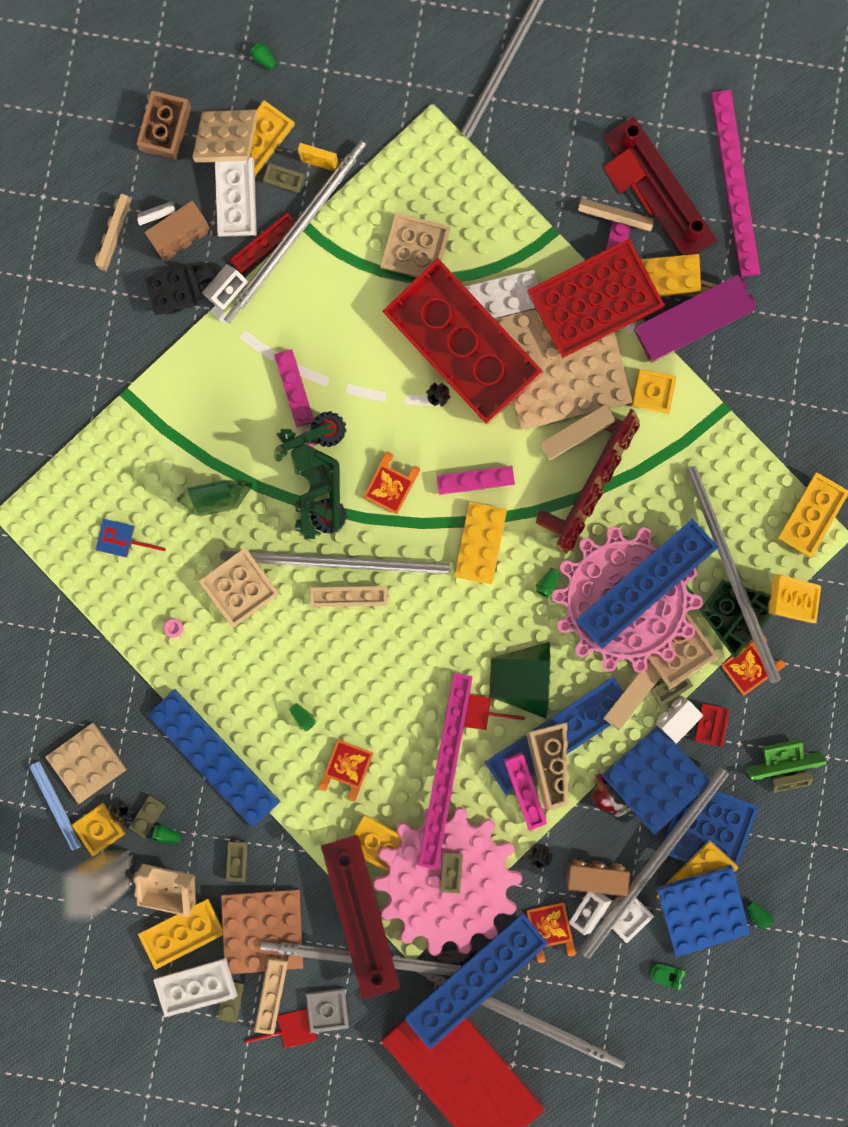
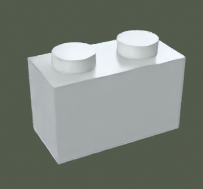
M226 264L202 293L215 306L224 310L248 281L236 269Z
M680 696L672 702L666 712L660 714L655 724L677 743L703 715L689 700Z
M588 892L569 924L584 935L592 933L612 900L602 893Z

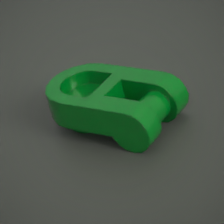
M656 963L651 966L649 974L651 979L658 984L682 990V979L686 976L687 971L667 964ZM670 973L676 974L674 981L669 980Z

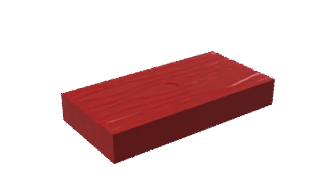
M439 258L382 311L487 425L544 373Z
M468 1016L432 1049L426 1046L404 1018L382 1036V1043L454 1127H526L544 1111L541 1101Z

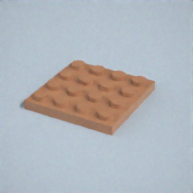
M299 889L221 895L224 958L227 960L231 974L265 972L268 956L288 959L286 970L303 968V957L280 954V952L260 949L261 941L302 945Z

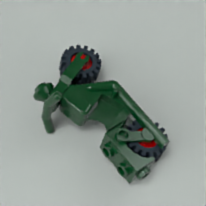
M325 411L317 415L311 423L310 431L295 437L296 433H292V429H280V433H277V437L283 444L278 445L274 449L275 460L280 462L282 457L287 456V451L292 450L290 455L295 474L305 477L310 483L309 491L301 495L299 500L295 502V511L299 512V520L295 522V529L299 531V536H304V539H315V536H319L321 533H334L345 525V520L347 519L346 509H344L342 503L340 504V465L338 460L307 445L310 442L316 441L315 443L320 444L322 447H331L337 445L345 437L346 423L343 422L342 417L338 416V413H332V411ZM329 493V499H323L318 503L313 500ZM309 513H312V515L310 516L313 522L312 524L310 522Z

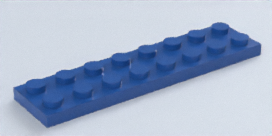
M692 518L576 619V622L601 650L604 649L719 547Z
M612 676L533 730L567 723L566 740L568 754L610 726L603 718L622 695L623 690ZM526 735L484 762L506 795L512 792L514 788L503 759L522 752L531 778L536 775Z
M176 689L172 690L147 715L252 828L281 802Z
M521 913L406 1015L404 1019L426 1046L432 1049L549 943L525 914Z

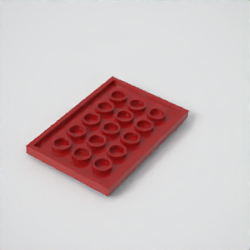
M630 238L527 290L562 359L665 307Z

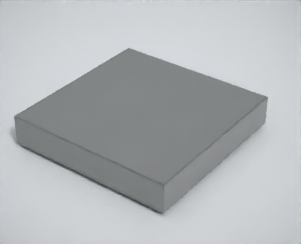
M345 988L306 993L310 1033L349 1028Z

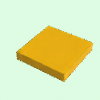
M303 143L299 144L298 151L301 162L335 171L338 167L336 153Z
M639 369L631 407L669 414L677 376Z
M104 802L71 825L92 857L126 834L118 822L113 823L114 818L109 816L111 811Z

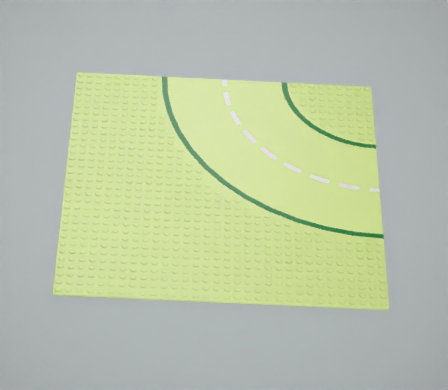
M430 105L319 209L243 310L241 309L230 324L224 318L235 305V300L268 257L245 278L248 283L224 310L217 306L213 307L0 506V526L163 699L172 690L176 689L281 802L270 811L271 815L327 874L328 871L321 845L353 836L364 814L395 831L400 822H407L412 828H420L423 825V812L429 807L453 673L473 676L470 695L489 697L491 658L550 642V682L547 719L491 698L489 712L524 716L525 720L488 716L487 730L463 728L447 820H449L453 815L454 809L462 806L468 812L467 821L471 826H478L487 818L493 820L495 829L491 834L492 841L496 844L508 841L514 845V853L505 860L506 868L510 869L597 785V774L603 775L657 726L655 722L658 720V717L668 710L675 699L680 696L687 698L731 656V653L700 612L701 608L689 610L687 613L715 650L718 658L688 677L693 687L660 707L652 693L649 692L619 731L610 725L568 753V805L550 810L544 809L536 775L532 777L547 821L546 825L529 831L515 791L513 790L506 795L484 763L526 735L525 732L532 731L612 676L623 692L636 677L638 672L633 669L632 663L628 659H621L617 663L616 669L608 672L602 666L603 655L599 651H592L586 657H579L575 651L576 646L580 642L579 634L575 631L562 633L557 627L558 622L567 616L568 608L564 604L555 603L552 595L546 598L535 591L536 584L550 568H553L560 573L554 591L568 587L569 578L561 573V563L564 561H571L573 563L582 561L584 555L579 545L582 539H591L598 546L606 544L608 539L607 531L611 527H618L623 538L626 540L635 539L641 528H648L652 533V545L659 548L693 518L713 540L686 472L689 467H697L742 583L746 588L771 595V584L774 574L807 582L848 543V530L836 518H834L812 558L805 556L777 539L806 487L675 352L652 364L649 362L633 331L636 326L645 322L643 319L615 332L631 397L633 400L639 369L677 376L670 413L665 414L631 407L632 403L610 409L613 416L622 421L626 418L629 410L633 409L640 420V427L633 436L629 448L623 451L619 466L615 469L611 481L605 484L603 495L597 502L593 514L587 517L585 528L579 535L572 551L569 550L568 554L564 553L557 546L560 536L536 524V518L541 510L566 520L612 433L602 430L556 458L549 460L540 443L587 415L521 431L513 401L491 423L485 424L382 312L416 278L382 269L380 266L396 212L451 227L442 262L464 286L530 270H535L537 282L540 284L584 262L585 259L466 137L462 136L461 132L435 105ZM290 349L293 350L313 418L322 412L332 411V413H338V416L342 417L343 422L346 423L345 437L341 442L331 447H322L320 444L314 447L339 462L340 504L342 503L344 509H346V523L340 530L330 534L321 533L319 536H315V539H304V536H299V531L295 529V522L299 520V512L295 511V502L299 500L301 495L309 491L310 483L305 477L295 474L290 455L292 450L287 451V456L282 457L280 462H277L274 457V449L278 445L283 444L277 437L280 429H292V433H296L295 437L299 436L302 431L311 429V424L296 427L274 354ZM434 382L437 385L443 383L449 388L451 398L443 407L440 404L434 406L427 399L428 394L426 391ZM386 452L393 454L388 467L407 477L413 466L421 469L398 514L363 497ZM513 466L515 481L513 486L439 495L437 475ZM223 480L237 481V483H252V488L238 509L198 516L177 502V497H180L189 487ZM329 493L313 500L318 503L323 499H329ZM469 502L507 509L492 585L454 577ZM309 513L310 522L312 524L313 522L310 517L312 513ZM103 519L135 526L132 540L165 547L166 551L130 544L127 558L96 551ZM245 547L249 552L448 563L450 565L449 574L258 563L280 594L234 628L198 582L226 562L220 560L222 550L241 551ZM718 550L697 566L696 579H692L687 583L691 591L702 598V606L722 580L730 582ZM387 586L388 606L310 607V588ZM169 619H178L183 623L184 631L177 638L168 637L164 632V624ZM661 677L653 686V688L663 682V679ZM296 703L314 715V719L317 721L307 732L299 728L289 711ZM337 739L374 753L355 802L348 799L352 789L350 785L331 779L326 791L319 788ZM366 861L371 883L374 878L388 873ZM373 888L380 912L381 908L389 903L390 898L386 892L376 891ZM393 918L385 921L382 919L386 937L406 958L416 959L427 949L428 942L423 936H417L408 944L400 940L399 935L403 929L402 920Z

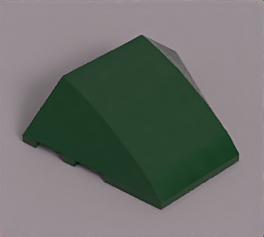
M223 480L189 487L180 497H177V502L198 516L238 509L252 488V483H237V481Z
M722 580L701 607L700 612L736 660L749 648L753 638L731 583ZM744 586L762 630L773 616V614L769 613L771 595Z
M550 642L491 658L489 697L547 719L550 682Z

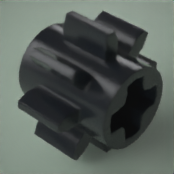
M434 382L426 391L428 401L434 406L440 404L443 407L451 398L449 388L443 383L437 385Z
M121 800L119 806L116 804L112 805L114 812H111L109 816H113V823L120 822V825L123 826L125 820L127 822L132 821L130 815L135 813V811L130 809L131 803L126 805ZM121 810H124L125 813H124L123 816L121 817V816L119 815V814H120V811H121Z
M537 844L535 847H531L527 859L531 860L533 867L542 869L545 865L549 866L553 854L549 853V848L546 845Z

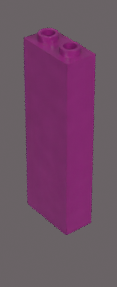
M736 275L636 326L633 331L649 362L652 364L752 313L756 309V302L753 296H749L747 293V285L744 279H740L739 275Z

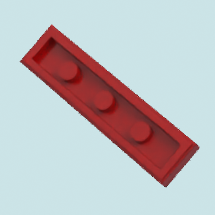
M287 212L230 258V262L243 275L277 247L296 221Z

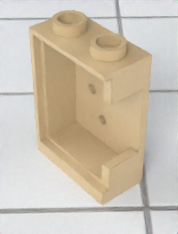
M142 864L139 871L135 872L133 882L136 883L134 895L137 897V906L189 917L196 903L194 875Z

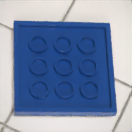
M658 726L602 775L604 781L654 835L707 788L710 781L679 746Z
M716 791L668 856L687 863L710 840L738 865L759 807ZM693 799L684 809H682L673 819L669 821L663 841L667 838V836L670 834V832L673 830V828L676 826V824L679 822V820L682 818L685 812L689 809V807L692 805L695 799Z
M731 864L656 887L676 957L750 934L736 876Z

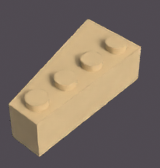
M567 723L525 732L544 809L548 810L568 805Z

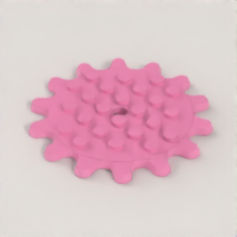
M611 527L607 531V542L602 546L594 544L591 539H582L579 544L584 555L582 561L579 563L564 561L560 565L561 573L569 578V585L565 589L555 590L552 594V599L555 603L564 604L568 608V614L558 622L557 627L562 633L575 631L579 634L580 642L575 649L579 657H586L592 651H599L603 655L602 666L608 672L614 671L621 659H628L631 661L636 672L643 673L647 669L648 656L654 653L660 655L665 661H671L675 658V650L671 645L672 639L675 636L691 638L695 634L694 626L686 621L685 615L689 610L701 608L703 600L699 595H692L686 589L687 583L696 577V569L689 573L602 650L576 622V619L658 549L651 543L652 533L648 528H641L635 539L626 540L623 538L618 527Z
M459 806L454 809L452 817L446 821L438 870L418 866L427 818V808L423 812L424 823L420 828H412L407 822H400L396 827V832L401 837L400 845L396 848L384 846L378 851V857L388 864L389 870L386 875L374 878L372 886L376 891L386 892L390 898L389 903L381 908L380 916L385 921L393 918L402 920L403 929L400 932L399 938L405 944L411 943L417 936L425 937L428 942L427 951L432 956L439 955L444 943L449 941L456 944L461 954H468L472 949L471 938L473 935L480 933L487 939L492 940L499 934L494 924L495 916L500 913L513 915L516 912V904L507 898L506 891L510 886L520 884L522 875L518 871L508 870L505 866V860L514 853L515 848L508 841L501 844H496L492 841L491 834L495 829L493 820L487 818L478 826H471L467 821V810ZM443 852L463 853L460 894L440 892Z

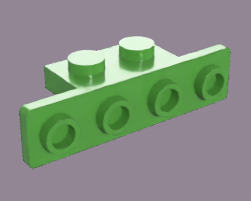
M801 739L764 746V763L746 767V771L751 780H760L764 777L779 776L788 772H799L807 768H818L827 763L821 752L804 755L803 743Z

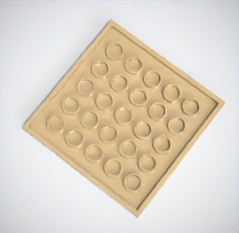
M536 309L496 319L544 371L538 379L514 400L521 431L587 415L606 404L611 409L633 402L615 333L562 359Z

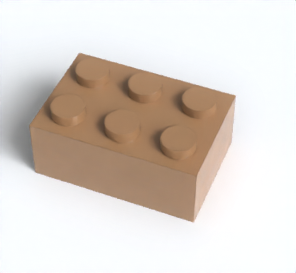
M151 90L136 144L140 152L177 161L191 111L188 99Z
M192 200L147 230L145 234L162 260H168L173 258L181 248H188L196 238L200 239L206 236L210 228Z
M573 859L572 862H567L565 885L568 890L627 896L630 872L623 864L611 863V866H606L601 861H592V864H588L582 859Z

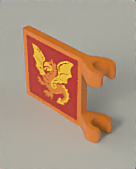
M386 452L363 497L398 514L421 469L413 466L407 477L388 467L393 454Z
M754 641L736 660L732 656L721 664L743 696L768 679ZM782 660L775 662L777 671L786 666Z
M337 739L319 788L326 791L331 779L350 785L352 789L348 799L355 802L374 753Z
M564 902L526 910L530 922L549 943L545 947L565 943L567 954L569 956L576 955ZM543 949L536 955L539 963L545 962Z

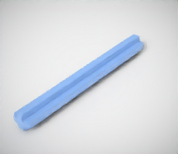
M35 762L31 764L30 769L71 850L81 847V842L71 826L41 763Z

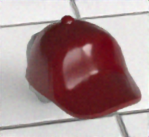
M597 774L596 780L598 785L591 792L594 807L604 812H610L616 817L627 814L631 809L607 783H604L602 774Z

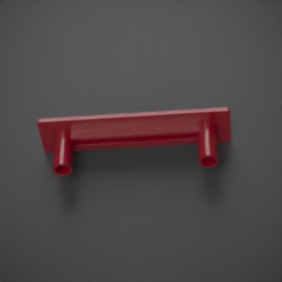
M635 117L630 118L603 136L604 141L616 158L629 148L646 174L635 185L682 256L698 254L717 241Z
M633 409L629 410L624 421L615 418L616 422L603 429L612 433V436L566 520L544 510H541L536 518V524L560 536L557 546L566 554L575 547L579 535L585 528L587 517L593 514L597 502L603 495L605 484L611 481L615 469L622 460L621 455L623 451L629 448L633 436L640 427V420Z
M355 835L321 845L362 999L399 989V981L359 836Z

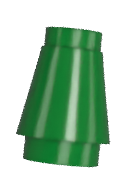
M258 42L250 51L252 58L269 70H272L278 63L267 46L261 42Z
M550 568L536 584L535 591L541 596L548 598L549 595L553 594L560 573Z
M298 703L289 709L301 730L303 729L307 732L317 723L314 719L315 716Z
M162 824L160 826L155 825L151 840L156 841L155 843L178 845L181 833Z
M755 901L746 908L756 926L763 931L774 922L773 915Z

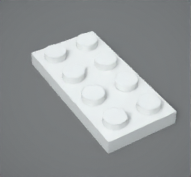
M250 157L249 161L215 162L218 236L257 235L254 158Z
M535 270L465 286L495 319L536 309L527 293L528 289L538 285Z
M226 958L154 979L165 1017L230 1000L238 996Z

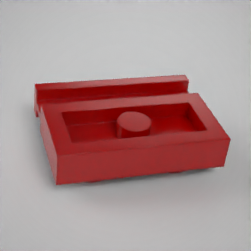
M701 703L700 713L703 717L697 722L694 741L723 747L730 709Z

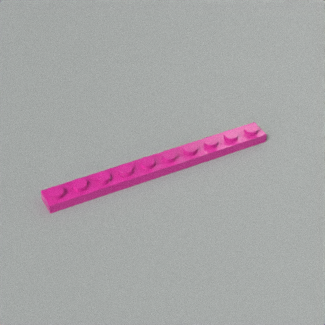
M731 90L712 92L711 99L740 278L756 276L760 274L732 94Z
M453 673L418 866L438 870L473 676Z

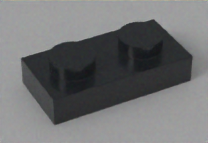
M473 946L468 954H461L457 948L441 950L440 954L436 955L437 962L464 965L475 955V947Z

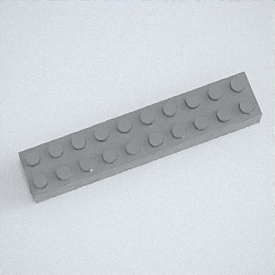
M107 850L65 874L66 918H92L131 889L134 883V876L130 874V867L133 866V855H130V850Z

